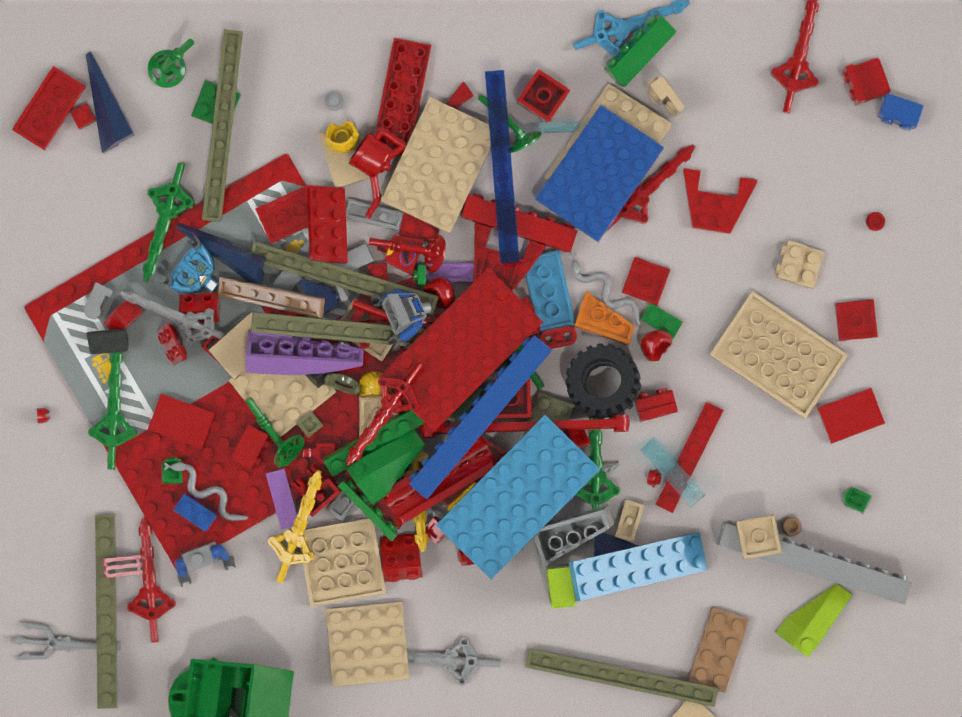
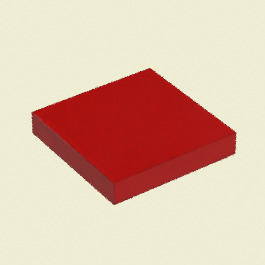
M634 257L621 293L658 306L670 269Z
M874 299L835 303L839 341L878 337Z

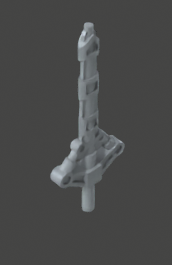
M120 292V295L126 301L133 304L136 303L149 311L180 323L179 327L183 329L187 343L192 344L205 338L209 339L211 336L221 339L227 334L215 329L214 310L206 309L204 312H198V314L192 312L183 314L155 301L142 298L134 292Z
M465 636L454 647L447 649L445 654L407 651L408 664L417 665L419 663L429 664V666H444V669L449 671L461 686L467 683V680L477 666L500 667L499 659L477 658L478 656L469 638ZM463 648L466 657L458 656L457 651ZM457 665H465L461 674L456 670Z

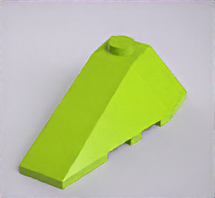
M836 583L817 598L786 617L775 633L809 658L848 603L852 594Z

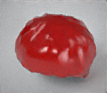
M436 277L423 286L424 292L439 296L436 306L439 308H449L455 302V291L448 279Z
M650 331L642 337L640 348L648 361H659L662 354L666 353L667 349L672 345L673 339L666 331Z

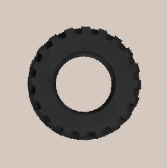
M599 343L594 348L592 345L586 347L587 351L585 352L579 351L577 359L573 358L571 360V367L567 368V379H565L568 395L580 412L585 413L592 419L594 417L598 419H605L607 417L613 419L615 415L626 414L625 410L627 408L631 409L634 406L633 402L638 400V391L641 390L640 373L632 357L626 354L622 348H615L612 344L604 346L603 343ZM602 366L615 368L621 376V384L618 390L605 398H597L590 395L586 389V380L589 374Z

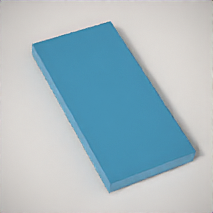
M559 250L542 253L525 276L530 299L534 306V313L543 321L540 325V333L575 325Z

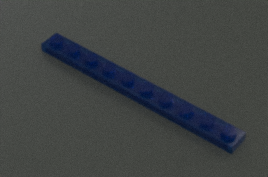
M504 70L485 71L500 264L518 263L520 258Z

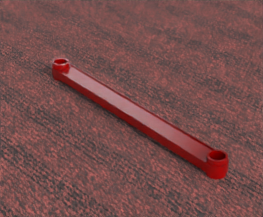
M615 415L613 419L552 421L560 430L613 429V432H629L630 428L628 415ZM537 421L491 423L483 433L527 432ZM424 423L421 425L422 438H436L437 434H447L453 426L458 427L459 424H442L433 432Z

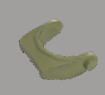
M328 373L324 379L328 386L352 395L360 394V383L351 377L340 373ZM338 381L342 384L352 386V389L336 384L335 382Z

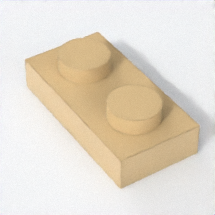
M625 500L615 537L631 542L634 541L644 505Z

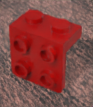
M874 58L854 66L851 64L843 69L842 77L845 84H848L849 97L852 102L854 101L855 106L891 92L879 58Z
M416 533L397 535L392 541L388 537L380 539L385 582L423 578L420 549L415 542Z

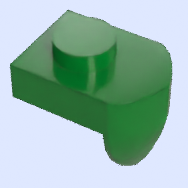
M170 456L162 462V484L183 483L182 471H175L171 468L164 470L166 467L164 463L172 465L182 462L178 457Z
M854 487L847 488L842 493L844 505L864 514L872 496Z

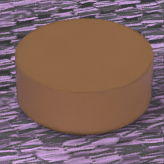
M788 517L782 523V530L788 536H796L802 529L801 522L795 517Z

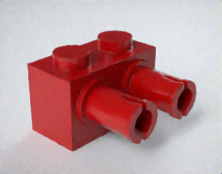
M313 464L305 472L310 477H313L319 469ZM321 472L322 484L320 490L316 492V501L312 511H310L311 517L316 515L342 491L338 487L339 483L331 474L324 476ZM300 476L291 483L303 498L309 486Z

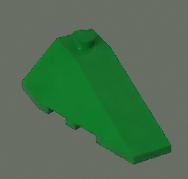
M413 430L364 456L347 468V471L371 504L374 505L390 493L393 489L392 486L398 478L400 479L403 476L405 469L409 464H412L425 447V444L417 432Z

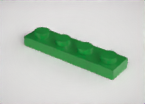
M344 477L339 482L338 487L391 541L397 537V526L391 520L387 521L383 517L384 513L377 506L374 508L365 494H361L356 489L357 485L351 479L347 480Z

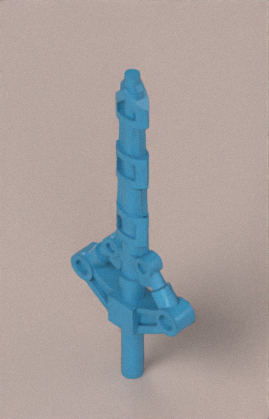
M675 0L670 2L671 5L657 7L649 10L648 13L631 17L625 21L622 18H614L612 15L600 10L596 14L593 36L573 43L574 49L578 50L597 43L610 53L611 56L615 57L620 52L619 49L622 47L624 40L628 37V32L645 26L646 20L652 15L657 14L666 17L673 13L675 15L682 13L683 9L690 5L689 0ZM605 21L611 22V28L605 31ZM615 36L618 39L615 45L608 39L609 37Z

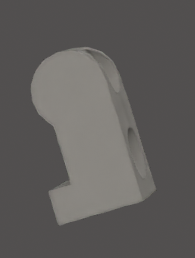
M95 283L84 308L86 317L94 320L99 319L103 314L102 307L107 297L113 298L116 291Z

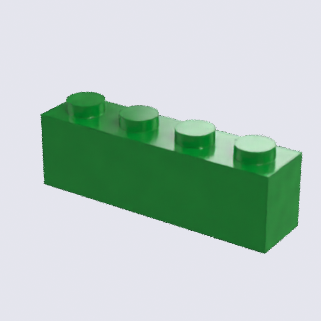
M657 14L650 16L646 20L645 26L642 29H638L633 34V38L629 43H625L619 49L620 52L606 63L605 72L618 85L626 87L677 32L663 16Z

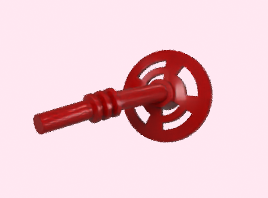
M439 234L434 235L425 247L403 243V241L394 239L391 241L377 238L369 239V245L389 248L391 251L398 250V252L408 251L423 254L424 264L429 272H436L445 257L446 242L444 237Z

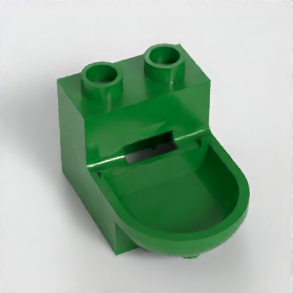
M191 659L190 665L176 676L170 687L168 695L170 717H229L233 688L243 689L240 717H289L294 671L256 664Z

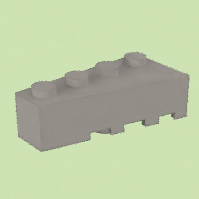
M609 505L548 522L534 536L543 567L614 525Z

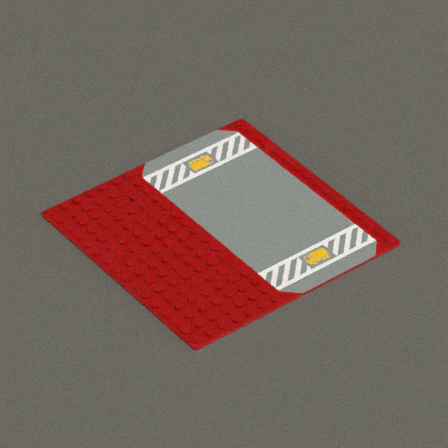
M283 154L225 188L221 222L202 220L204 201L172 219L163 241L164 245L161 255L158 256L155 264L157 266L155 274L151 276L148 282L143 281L144 273L142 269L144 263H147L148 249L151 240H153L155 230L25 305L26 313L93 427L108 412V379L111 374L109 357L111 353L92 355L89 351L87 332L109 330L104 322L116 308L126 301L120 295L121 291L134 292L142 298L155 301L179 312V295L189 293H178L168 286L159 284L158 281L165 282L166 277L162 273L170 276L191 249L187 244V240L191 244L195 243L178 231L177 226L180 223L233 242L232 246L251 252L255 241L297 254L309 240L308 228L271 244L255 208L307 186L288 154ZM212 256L215 272L211 278L219 283V277L221 276L247 281ZM264 265V276L261 285L274 287L272 283L283 270ZM308 277L301 279L328 287L332 292L336 290L341 301L338 303L340 306L322 317L324 319L340 320L354 298L359 301L365 300L371 306L376 304L371 302V296L328 283L322 285L320 281ZM95 283H98L116 292L113 298L107 297L102 307V316L94 320L86 317L84 308ZM300 283L292 290L293 292L306 294ZM219 284L213 292H210L203 286L199 292L195 291L192 294L217 293ZM219 296L220 322L215 323V329L228 333L251 312L264 313L262 305ZM140 306L145 313L125 330L129 339L128 351L121 352L123 363H120V375H122L120 414L125 417V421L138 434L136 438L116 447L115 466L175 568V561L181 557L180 553L214 540L216 544L222 545L276 513L266 477L267 473L285 469L294 502L302 498V496L291 483L300 476L308 485L310 476L305 471L315 464L324 476H329L331 473L325 463H316V457H302V450L290 464L284 467H277L274 463V458L278 451V446L271 437H269L271 442L267 450L263 449L260 454L262 460L257 468L254 467L251 470L231 460L247 425H251L265 433L267 432L265 429H261V425L256 421L255 415L245 400L228 381L232 377L201 347L208 338L195 341L192 344L187 343L185 340L186 335L183 329L179 327L180 323ZM166 323L172 324L176 328L178 336L175 338L180 337V340L177 342L183 343L180 347L184 346L188 354L186 355V360L178 362L174 366L172 362L168 361L165 354L166 349L157 337V331ZM215 338L212 340L214 344L218 342ZM311 338V340L317 342L322 340L329 341L331 345L339 342V340ZM346 341L350 343L351 347L360 348L353 342ZM208 344L206 347L210 349L212 346ZM401 346L396 351H393L391 347L384 360L380 361L364 350L363 366L340 370L337 373L360 382L362 376L368 372L377 371L384 373L404 351ZM338 381L335 382L336 384L352 389V386L342 384ZM335 389L337 392L313 411L323 424L322 428L308 438L297 424L281 437L282 440H288L292 436L301 435L304 438L302 449H316V443H335L336 451L359 438L360 394L352 395ZM160 394L216 413L203 449L148 430ZM104 426L100 431L109 435L108 427ZM123 426L118 427L117 435L125 432ZM170 456H175L182 463L193 466L197 474L195 483L197 491H202L212 486L223 488L227 493L228 499L226 512L228 514L244 515L248 519L231 521L223 518L219 513L220 496L217 493L203 499L193 497L218 514L209 530L203 531L173 510L184 494L190 495L187 488L189 471H182V484H162V462ZM347 469L343 470L342 472H340V473H338L337 475L332 476V477H333V478L338 477L339 475H341V474H343L344 472H346Z

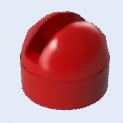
M37 408V422H48L51 417H45V414H49L50 411L46 408Z

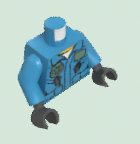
M193 235L196 239L195 243L191 244L187 240V244L191 249L170 276L162 273L166 277V281H158V283L168 286L178 293L192 294L195 291L199 292L203 286L210 292H213L219 284L211 278L215 272L213 269L214 261L210 251L200 243L197 236Z

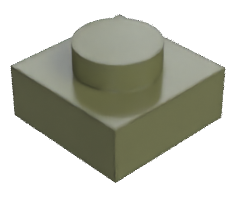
M312 411L297 422L308 438L323 427V424Z

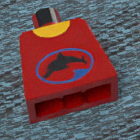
M396 235L392 237V239L403 241V243L422 247L424 245V241L420 239ZM377 246L378 251L386 253L384 260L386 263L413 276L420 254L408 251H391L389 248Z

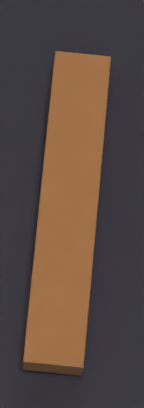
M225 276L219 277L218 296L311 317H323L325 298Z

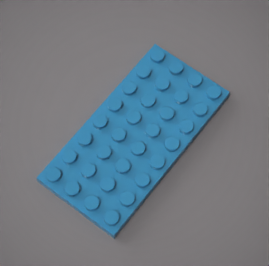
M544 414L436 526L492 580L600 468Z

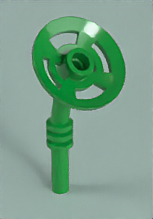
M188 39L173 51L161 50L151 57L147 69L153 83L159 87L171 88L183 80L186 66L182 57L194 45L192 39ZM166 55V57H162L157 62H154L159 56ZM179 61L180 68H176L174 63ZM152 69H157L158 74L161 76L160 80L155 78ZM176 74L178 75L175 80L166 82V80L172 79Z
M483 94L479 96L478 100L489 108L495 117L503 120L516 134V140L508 148L509 153L517 152L531 145L542 136L541 131L526 133L507 114L504 108L494 104Z
M248 397L245 402L255 415L256 421L261 425V429H265L278 446V451L274 458L275 465L277 467L287 466L301 452L304 446V438L301 435H295L283 441L270 425L271 421L266 417V414L261 412L252 397Z

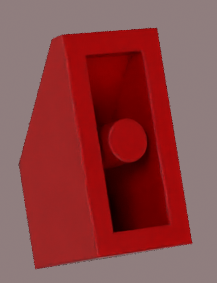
M124 301L113 311L104 324L109 330H126L145 312L138 304Z

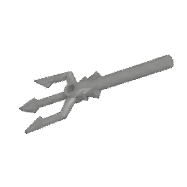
M21 621L19 622L28 630L31 628L45 630L48 640L25 639L22 636L10 640L20 646L23 643L47 645L44 654L30 655L27 652L16 660L47 659L53 648L60 651L63 649L67 652L70 651V648L97 649V642L71 640V636L55 638L49 626ZM117 643V651H120V643Z

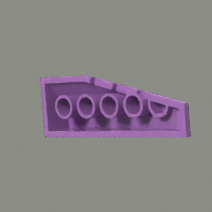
M249 330L246 351V373L307 375L363 366L364 349L343 344L335 346L325 340L321 342L313 341L310 337L300 338L288 335L256 333Z

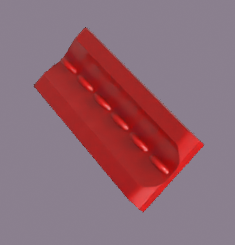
M394 38L375 133L380 127H384L408 144L416 127L432 45ZM385 137L380 139L392 149L397 147V145Z
M480 436L428 499L409 485L411 483L409 478L412 474L392 486L393 489L384 499L401 526L484 476L497 461L483 437Z

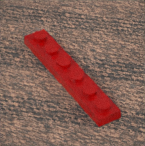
M708 402L705 403L655 505L671 513L674 512L724 410Z

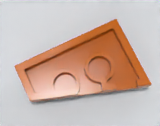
M586 290L574 327L628 346L635 326L618 313H614L603 302L598 301Z

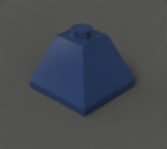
M305 280L299 281L307 295L325 298L323 316L340 306L338 302L341 299L336 290L332 292L328 287Z

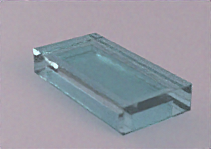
M578 122L539 123V131L541 133H570L578 130Z

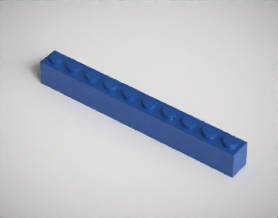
M535 335L533 338L528 337L523 342L522 346L524 348L520 353L516 351L509 359L512 363L507 368L505 366L501 368L497 373L499 378L496 382L493 383L491 381L484 389L486 391L485 395L482 398L478 396L471 404L474 408L470 412L467 410L459 418L461 423L458 427L453 426L448 431V439L445 442L441 440L434 448L437 452L432 457L427 456L422 462L424 467L421 471L418 472L416 470L409 478L411 483L409 485L426 499L430 497L552 352Z

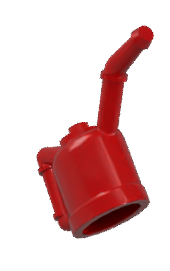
M380 127L375 135L369 132L348 162L352 167L357 168L370 177L372 197L374 199L365 214V217L368 219L372 217V214L381 202L382 195L377 175L385 170L388 172L392 166L389 164L391 159L402 153L407 146L403 139L398 138L384 127ZM385 137L397 145V147L392 149L380 139Z

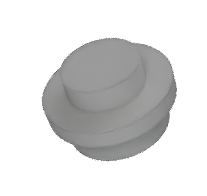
M333 91L326 95L325 105L328 109L337 111L342 108L344 99L339 92Z

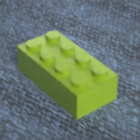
M569 563L546 566L551 608L576 606Z

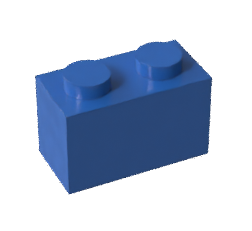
M887 93L883 98L877 118L882 119L881 122L892 125V123L900 125L899 128L910 131L917 127L924 105Z
M184 494L173 509L205 532L209 530L218 517V514L188 494Z

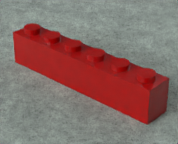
M473 193V196L468 195L461 218L569 254L571 253L578 232L573 225L564 223L563 226L557 224V220L546 217V219L538 217L539 214L528 211L526 214L520 212L521 208L510 205L508 208L502 206L503 202L495 199H492L491 202L484 200V196Z

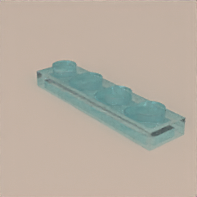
M655 437L641 449L643 454L690 507H693L706 495Z

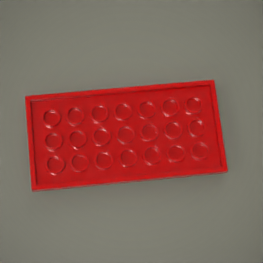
M488 268L379 378L405 379L418 361L422 363L424 367L411 383L420 402V408L412 411L435 432L539 328L543 321ZM389 387L394 393L397 391V389ZM403 395L401 400L406 404L408 401Z

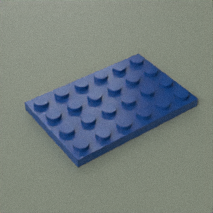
M600 105L535 200L599 243L664 150V147Z

